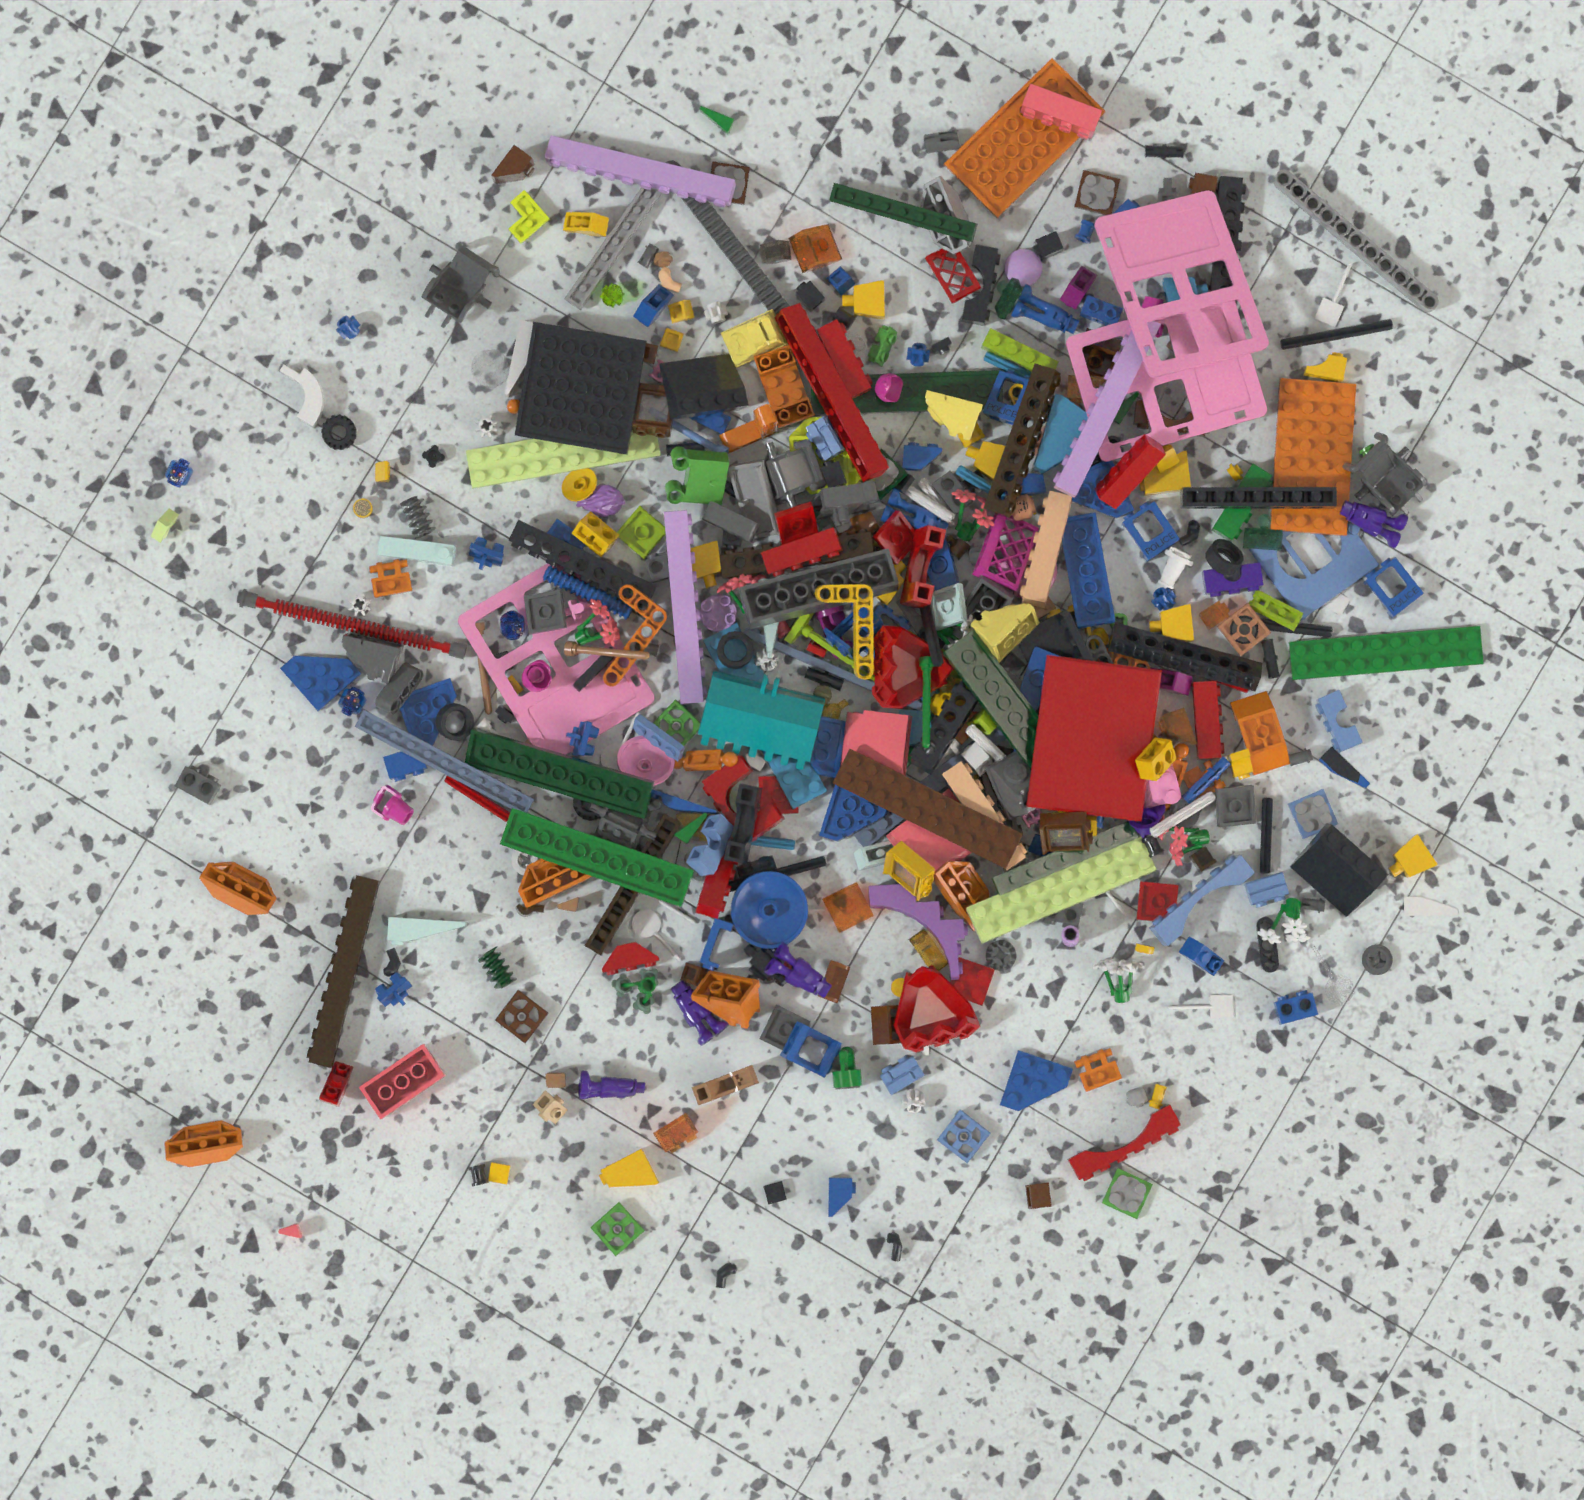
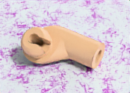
M663 267L659 271L658 276L662 286L679 293L682 284L673 281L670 275L671 270Z

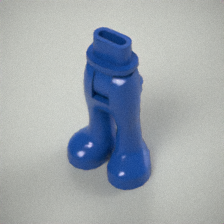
M1025 284L1011 314L1014 318L1021 316L1030 318L1049 328L1061 330L1063 333L1067 331L1074 334L1079 324V320L1073 318V315H1069L1064 309L1034 296L1032 288L1028 284ZM1023 303H1026V304H1029V305H1031V306H1034V307H1036V308H1038V309H1041V310H1043L1045 313L1042 314V313H1040V312H1037V311L1031 309L1030 307L1025 306Z
M893 488L880 519L882 522H886L896 511L890 507L892 506L914 515V517L903 514L914 529L930 525L947 530L949 523L940 517L938 518L937 515L926 508L902 499L900 491L896 488Z

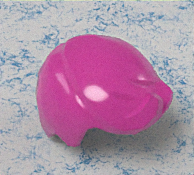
M886 373L880 376L875 385V392L878 398L885 402H897L903 387V380L894 373Z
M541 659L528 664L521 677L524 687L532 692L545 690L552 679L550 666Z

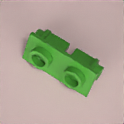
M883 325L882 328H879L875 341L880 344L879 346L872 344L867 360L872 363L876 362L882 367L884 362L888 360L889 351L896 342L898 332L890 326Z

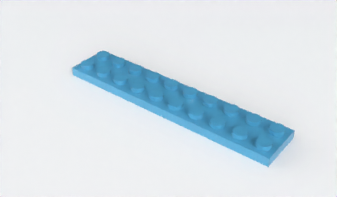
M737 623L703 640L719 672L762 682L764 672L760 666H756L754 654L747 665L738 669L726 667L718 658L717 647L722 636L732 631L742 632ZM731 639L724 646L726 657L732 661H739L746 655V645L739 639ZM773 753L772 761H767L792 809L827 792L819 775L809 762L805 761L804 768L801 770L796 768L798 759L789 757L788 764L785 766L780 764L782 755Z

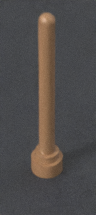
M475 623L482 636L485 630V623ZM478 657L485 713L489 715L492 713L488 674Z
M567 641L564 646L565 655L572 657L579 655V653L645 660L650 657L648 652L580 646L575 641Z

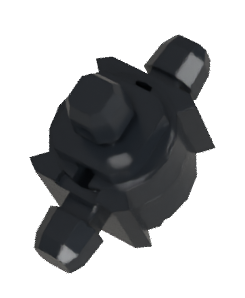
M748 944L744 948V952L748 957H752L749 961L751 965L749 971L752 975L749 974L747 978L759 979L762 983L765 980L770 983L774 978L776 980L775 983L783 987L787 983L784 975L778 973L767 975L764 973L770 960L775 958L781 963L783 960L775 957V951L773 952L771 949L765 951L762 948L757 952L756 947Z

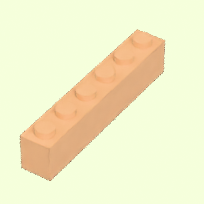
M1049 491L1048 497H1044L1042 507L1045 508L1044 514H1040L1038 525L1041 526L1040 531L1035 532L1033 543H1036L1035 550L1031 549L1029 561H1032L1030 568L1027 567L1025 571L1026 586L1022 585L1020 596L1023 597L1022 603H1029L1041 608L1046 606L1072 503V497L1067 494Z
M961 761L942 774L963 805L1005 825L1003 822L1006 819L1000 811L996 812L992 806L995 803L989 795H984L982 792L984 787L979 779L974 780L971 776L973 770L968 763L963 764ZM1022 843L1018 844L1006 870L1011 869L1027 858L1025 856L1027 850Z

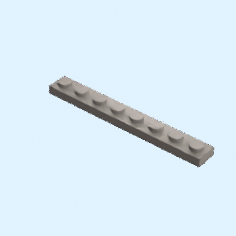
M640 188L564 298L567 302L582 310L662 194L658 191L659 189L651 188L648 190Z

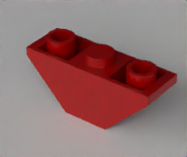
M637 942L616 946L603 966L602 972H607V976L619 973V969L626 968V972L637 970L638 965L645 964V968L656 966V962L660 960L657 955Z
M335 1061L319 1096L321 1102L337 1107L340 1106L353 1066Z

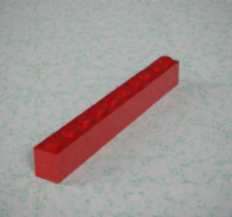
M800 303L781 309L774 318L862 481L866 482L882 476L889 468L887 460L879 450L877 442L872 437L868 425L865 424L860 410L853 402L850 392L846 389L842 377L838 374L832 359L827 354L824 344L816 333L815 327L807 317L806 311Z

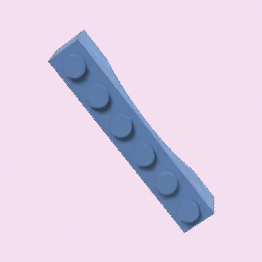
M1241 855L1229 856L1224 861L1226 863L1221 868L1217 867L1211 871V876L1207 880L1202 879L1195 885L1197 888L1194 891L1186 892L1181 897V902L1177 905L1176 903L1172 904L1166 909L1167 913L1163 917L1160 915L1152 921L1153 925L1149 928L1163 946L1170 945L1183 934L1188 914L1203 896L1220 887L1241 885L1255 873Z

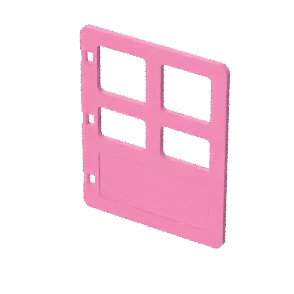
M1203 191L1102 216L1096 220L1095 229L1103 246L1106 260L1118 293L1121 296L1124 310L1149 376L1156 378L1262 351L1267 348L1269 344L1268 337L1217 198L1212 191ZM1110 238L1113 247L1108 248L1105 239ZM1220 260L1224 261L1233 286L1199 295L1194 294L1186 269ZM1171 274L1180 299L1142 308L1133 287V282ZM1126 292H1130L1133 301L1127 302ZM1234 300L1239 301L1252 338L1214 347L1200 309ZM1186 314L1199 352L1165 361L1160 360L1147 322ZM1144 347H1150L1151 356H1147Z
M1235 300L1200 309L1214 347L1247 340ZM1186 314L1155 320L1160 324L1166 325L1175 358L1199 352ZM1128 320L1070 336L1066 341V347L1087 417L1090 415L1087 413L1090 404H1095L1098 399L1095 396L1098 388H1094L1082 348L1119 336L1124 338L1125 334L1129 335L1132 329L1129 327L1130 323ZM1251 353L1156 378L1148 375L1142 361L1127 394L1133 392L1141 394L1151 427V432L1146 435L1159 442L1162 446L1264 416L1267 412L1266 402ZM1181 379L1193 414V420L1167 428L1163 422L1154 387ZM1245 411V417L1235 419V412ZM1187 427L1189 433L1179 436L1177 429ZM1106 434L1098 450L1100 459L1109 462L1122 458L1128 451L1121 452L1120 446L1130 443L1131 447H1133L1135 442L1142 436L1112 444L1109 442L1108 435Z
M561 555L559 559L562 562H568L570 557L568 555ZM545 564L461 614L458 618V624L530 743L567 755L573 751L574 746L569 745L571 739L566 737V733H572L573 727L579 728L580 722H592L593 726L599 728V736L651 705L654 701V694L635 663L616 686L606 685L603 681V675L616 657L582 691L578 692L572 686L601 655H590L574 666L568 667L555 647L554 642L577 629V626L581 625L593 613L591 607L589 610L581 613L582 618L574 620L573 616L566 619L567 628L532 634L533 638L499 659L494 657L476 628L475 623L511 602L528 627L524 594L544 582V573L547 567L550 566ZM558 564L556 567L552 566L553 569L558 568L557 571H561L564 568ZM574 572L575 576L582 582L583 580L580 579L581 575ZM576 596L579 603L587 602L585 598L581 599V596ZM599 614L590 622L596 631L599 632L601 631L602 623L607 625L608 618L603 619ZM620 639L614 640V646L610 642L604 646V648L612 646L614 649L621 650L625 647ZM538 651L543 652L556 674L555 677L551 679L549 686L541 692L530 691L523 696H518L506 677L505 671ZM621 657L618 663L621 667H627L629 660ZM610 672L607 674V680L614 683L617 681V675ZM634 675H636L639 681L641 682V685L637 687L631 680V677Z

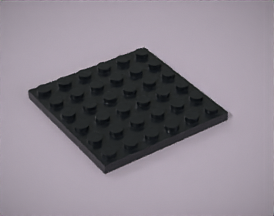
M533 322L515 436L628 455L647 341Z

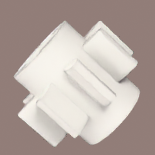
M720 301L708 304V310L704 311L706 320H711L712 324L725 321V316L728 315L726 305L721 306Z
M482 415L481 421H475L479 425L475 431L482 432L481 438L485 435L492 438L491 433L498 432L494 428L498 422L491 421L492 415L489 418H485ZM485 422H487L488 425L492 424L491 426H489L490 430L486 431L485 428L482 429V427H484Z
M354 594L355 599L353 601L348 600L352 604V607L348 610H355V617L359 613H362L365 617V611H371V608L368 607L371 600L365 601V594H362L361 597ZM357 601L365 603L362 605L363 609L360 610L358 607L355 608V606H357Z
M766 647L761 648L755 653L757 657L754 659L755 664L760 666L761 670L770 671L777 666L776 660L779 659L777 652L772 653V658L767 657Z
M917 1089L906 1091L905 1095H902L903 1109L907 1108L910 1113L919 1112L921 1107H925L924 1093L920 1094Z

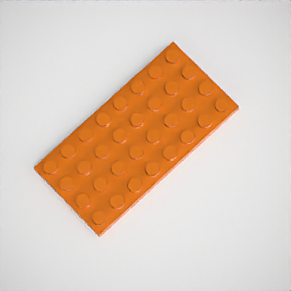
M1053 58L944 163V166L996 218L1002 215L1079 139L1077 133L1072 131L1066 133L1059 130V127L1056 125L1047 126L1042 124L1041 120L1037 118L1032 120L1023 116L1021 107L1030 84L1102 110L1100 118L1106 113Z
M1287 378L1279 379L1272 487H1337V507L1334 509H1271L1270 530L1347 536L1348 521L1345 516L1340 515V511L1344 501H1349L1351 472L1344 470L1342 466L1346 462L1351 464L1356 384Z

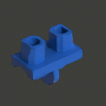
M477 537L475 542L471 543L469 547V556L474 557L473 562L480 564L479 570H483L484 566L491 568L493 564L501 567L504 557V546L494 543L491 550L486 548V539Z
M580 722L579 728L573 727L572 733H566V737L571 739L569 745L574 746L572 755L593 756L595 746L587 744L589 737L597 738L599 728L593 726L592 722Z
M396 972L390 977L394 985L387 988L383 983L375 988L378 995L377 999L384 1007L390 1003L395 1006L399 1002L404 1006L406 1003L403 999L409 995L406 991L412 987V984L405 977Z

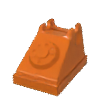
M709 970L691 994L692 1001L724 1019L730 1026L739 1024L741 1028L747 1029L754 1013L760 1012L758 990L760 983L757 979Z

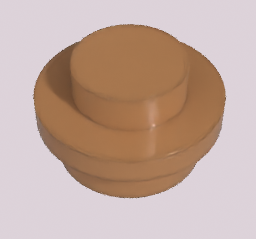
M659 252L655 255L654 264L660 268L668 267L673 258L669 252Z

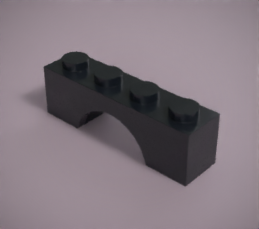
M975 245L972 267L981 274L983 289L976 297L965 300L961 322L984 326L985 321L989 322L991 310H987L988 302L992 303L994 292L990 290L991 285L996 284L997 273L994 272L995 265L999 266L1001 254H997L998 248Z
M739 783L736 798V819L732 834L727 841L724 860L747 864L763 788Z

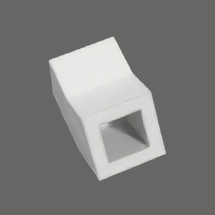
M748 753L745 754L750 767L761 772L766 761L760 758L758 753H756L755 758L749 757Z

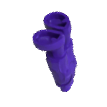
M1345 500L1340 511V515L1345 516L1347 521L1362 528L1366 533L1374 537L1378 535L1384 537L1389 547L1396 548L1401 534L1383 528L1382 523L1400 532L1405 528L1408 521V516L1405 514H1400L1398 517H1389L1386 510L1374 506L1370 507L1355 501L1351 503Z
M782 942L776 949L774 956L790 964L792 969L787 968L780 961L773 958L767 964L764 973L767 975L782 974L785 976V981L792 986L799 987L813 995L818 994L824 998L832 985L826 982V978L812 968L809 962L801 957H793L789 952V946Z
M683 980L670 989L675 995L674 999L683 1012V1017L688 1025L696 1027L699 1033L697 1042L700 1046L714 1038L713 1034L702 1023V1019L706 1020L715 1035H718L729 1026L728 1022L725 1020L718 1021L711 1015L712 1012L692 1001L691 994L694 990L690 985L687 986Z
M581 1070L578 1084L579 1099L593 1097H617L624 1099L625 1097L635 1096L636 1093H644L645 1082H637V1079L633 1081L629 1078L601 1077V1082H596L590 1079L589 1073L586 1070Z

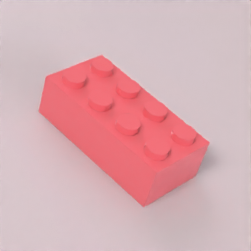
M1033 84L1029 85L1021 107V113H1023L1024 117L1032 120L1037 118L1041 120L1042 124L1047 126L1056 125L1059 127V130L1066 133L1072 131L1077 133L1079 138L1085 140L1088 138L1092 139L1102 112L1100 109Z
M422 1044L361 1085L359 1089L378 1117L383 1119L446 1075L427 1046Z

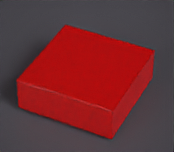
M812 639L806 649L823 658L827 653V649Z

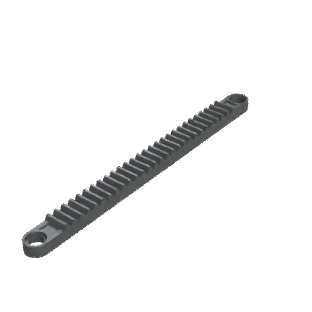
M670 160L666 162L681 167L677 161ZM692 197L681 198L768 311L773 309L775 315H777L781 309L789 307L786 300L777 291L776 287L763 273L762 269L708 201L706 203L698 202Z

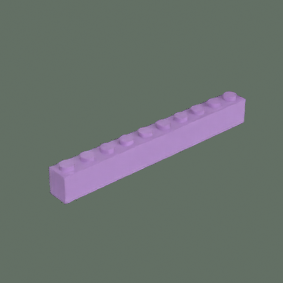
M550 136L545 154L546 162L553 167L564 166L570 171L578 172L580 170L590 176H596L597 174L610 181L618 179L627 185H633L634 183L648 190L651 188L659 189L658 191L664 194L676 193L681 198L692 197L701 203L709 201L718 207H730L736 187L734 179L556 136Z
M1156 321L1147 322L1151 337L1154 339L1161 324ZM1132 330L1129 335L1125 334L1121 342L1123 348L1121 352H1116L1112 360L1115 364L1112 370L1108 368L1103 378L1106 382L1104 386H1099L1095 394L1098 399L1095 404H1090L1087 413L1090 415L1087 421H1082L1078 429L1081 433L1078 438L1074 437L1070 445L1072 451L1070 455H1065L1061 463L1064 467L1061 473L1057 471L1053 482L1056 483L1055 489L1073 498L1076 497L1143 361ZM1149 346L1144 347L1146 353L1149 349Z
M687 510L665 511L664 519L680 703L704 702L703 698L707 697L706 686H702V678H705V668L700 666V659H704L703 648H699L698 640H702L701 629H697V621H700V611L695 609V602H699L698 590H694L693 583H697L696 571H692V564L695 563V553L690 551V544H694L693 533H689L688 525H692L691 514H687Z

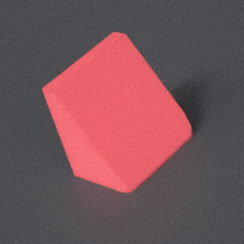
M294 1224L278 1231L279 1234L297 1238L303 1237L299 1224Z

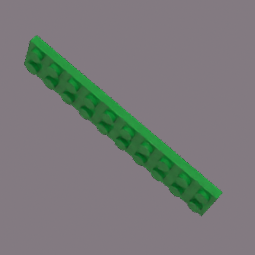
M1480 626L1289 642L1292 681L1484 664Z
M514 808L510 812L500 841V845L679 907L683 906L694 874V870Z

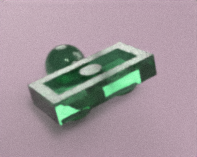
M1013 277L1010 281L1002 280L997 285V291L1001 296L994 308L998 318L1003 320L1012 312L1014 303L1022 294L1019 279Z
M1262 514L1258 517L1257 523L1260 529L1245 528L1243 548L1282 550L1283 530L1268 529L1271 525L1270 515Z

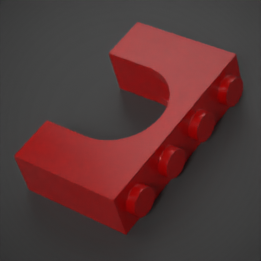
M927 525L915 530L900 599L901 605L918 609L931 604L934 586L926 584L927 571L934 552L943 547L946 529Z
M741 755L737 756L738 760L734 766L728 767L724 765L721 767V770L715 771L702 781L704 784L702 788L708 796H712L714 799L713 805L717 811H722L725 818L733 826L735 824L736 812L730 803L731 791L738 782L753 772L745 758ZM769 803L758 811L752 842L785 820L775 803Z

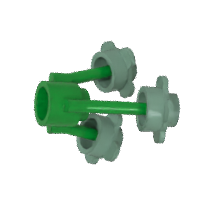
M656 968L651 970L641 969L639 971L641 980L637 982H631L625 974H621L617 980L612 981V987L617 991L618 997H623L624 993L631 991L632 987H638L640 993L636 996L637 1000L633 1003V1008L643 1011L644 1014L651 1012L650 1007L655 1002L652 992L659 984L657 980L658 970Z

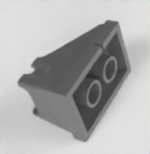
M982 576L965 601L967 620L971 614L973 619L980 621L982 619L980 614L984 610L994 611L1010 605L1015 597L1013 595L1014 590Z
M349 632L343 635L341 642L343 643V648L347 651L346 655L356 667L362 668L366 672L369 680L374 681L379 676L382 679L381 683L388 684L393 677L404 645Z
M1016 751L985 767L1007 820L1027 815L1030 811L1036 809L1026 807L1031 769Z

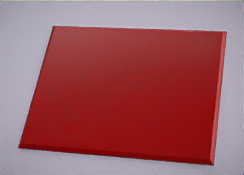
M1047 655L1026 807L1063 812H1087V815L1142 822L1147 780L1140 778L1135 760L1153 740L1162 670Z

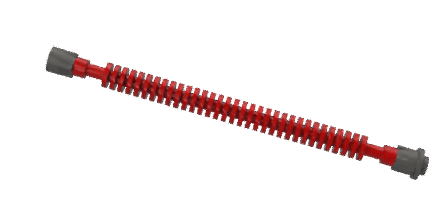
M243 589L242 592L239 591L237 596V603H240L239 607L241 608L243 606L254 609L256 607L261 609L265 607L273 609L274 614L278 612V615H282L283 612V616H287L288 613L290 618L293 614L294 619L297 617V619L301 620L302 617V620L306 621L307 618V622H310L312 619V623H315L317 620L319 625L321 623V625L325 626L326 623V626L329 627L331 624L332 628L336 625V629H339L341 626V630H344L346 627L345 631L350 629V632L353 633L355 630L356 634L360 630V635H363L364 632L365 636H368L370 633L369 637L374 635V638H378L379 635L381 640L384 636L385 641L389 637V642H392L393 639L394 643L398 641V644H402L403 641V645H407L408 642L410 647L413 643L414 648L418 644V649H421L423 646V650H426V647H428L427 651H431V648L442 650L443 653H447L449 656L463 660L466 654V644L446 641L442 643L434 641L433 636H430L429 639V635H426L424 638V634H421L419 637L417 632L414 636L413 631L409 635L410 631L408 630L406 633L404 629L400 632V628H397L395 631V627H392L390 630L388 625L385 629L386 625L383 624L381 627L380 623L376 627L375 622L371 625V621H368L366 624V620H363L361 623L362 619L357 621L355 617L352 621L351 616L347 620V615H344L343 618L342 614H339L337 617L338 613L333 615V612H329L328 615L326 610L323 614L322 609L318 613V608H315L314 611V608L310 607L309 609V606H305L304 609V605H300L299 608L297 603L294 607L293 602L290 604L289 601H286L285 603V600H281V603L280 599H276V602L269 601L264 597L258 596V594L248 592L247 589Z

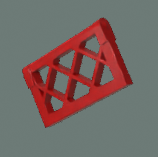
M940 249L927 255L925 260L952 304L981 289V285L961 252L956 253L957 258L954 259L946 257L949 251ZM936 259H942L939 268L933 262ZM945 260L955 262L952 271L942 269ZM958 263L962 265L965 274L955 272ZM941 272L951 274L948 282L944 281L940 274ZM954 275L964 277L961 285L951 283ZM966 278H969L973 285L965 287ZM953 287L960 290L953 295L949 288Z

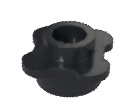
M432 445L430 449L422 453L423 459L428 461V466L431 468L436 467L438 462L445 460L444 454L440 453L437 445Z

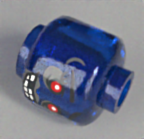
M183 458L172 460L165 473V477L168 479L167 482L179 488L186 486L193 474V469L189 466L190 462Z
M514 610L503 614L500 617L501 634L508 640L519 639L525 633L524 616Z
M355 687L345 689L338 701V705L342 709L341 712L350 717L352 714H360L366 703L365 693Z

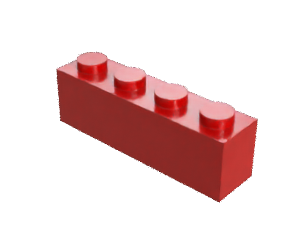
M836 319L816 329L820 341L824 344L827 354L832 359L852 399L870 391V385L873 382L868 373L864 374L862 370L864 364L860 356L856 358L853 352L856 350L851 339L847 340L845 336L847 330L842 322L839 323Z
M1146 434L1138 439L1134 446L1123 455L1122 459L1110 469L1104 479L1094 488L1099 499L1117 509L1166 455L1162 445Z
M832 527L763 551L761 555L768 575L779 577L784 575L786 570L792 569V571L803 568V564L809 562L810 565L821 562L820 558L828 556L830 559L839 556V552L843 551L836 529Z
M1216 681L1193 682L1192 694L1197 760L1220 759L1222 757L1221 754L1225 753L1224 742L1221 743L1220 735H1223V724H1219V716H1222V706L1218 704V697L1221 696L1220 685H1217Z
M725 854L722 856L716 872L705 877L695 913L718 919L720 912L724 913L727 902L723 900L725 896H729L731 886L728 883L729 880H734L736 870H733V866H738V862L724 860Z

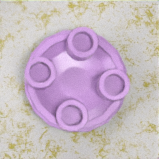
M1019 249L1012 252L1005 262L1006 277L1017 286L1035 284L1042 273V263L1039 256L1037 257L1033 251L1028 249Z
M712 595L701 603L700 619L709 630L720 632L735 623L737 607L734 601L727 595Z

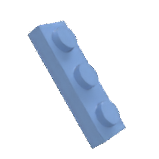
M641 714L635 718L633 729L638 735L645 737L653 746L660 748L668 757L675 759L677 762L682 758L685 746Z

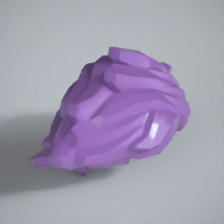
M599 484L589 497L577 501L576 506L577 508L582 507L585 510L591 511L597 516L607 517L618 513L622 505L625 504V500L621 492L615 487Z

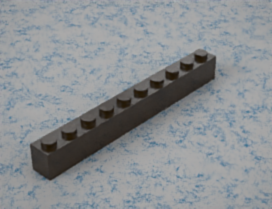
M356 875L355 879L352 878L349 889L352 890L351 897L346 899L345 908H347V913L341 919L340 927H343L341 935L338 934L335 945L338 948L337 952L332 954L330 964L333 965L332 972H328L326 977L328 987L327 991L322 993L321 1002L324 1003L322 1010L319 1009L316 1020L319 1023L318 1027L314 1028L311 1039L314 1042L313 1046L308 1048L306 1058H309L308 1063L332 1068L334 1065L380 884L378 880Z

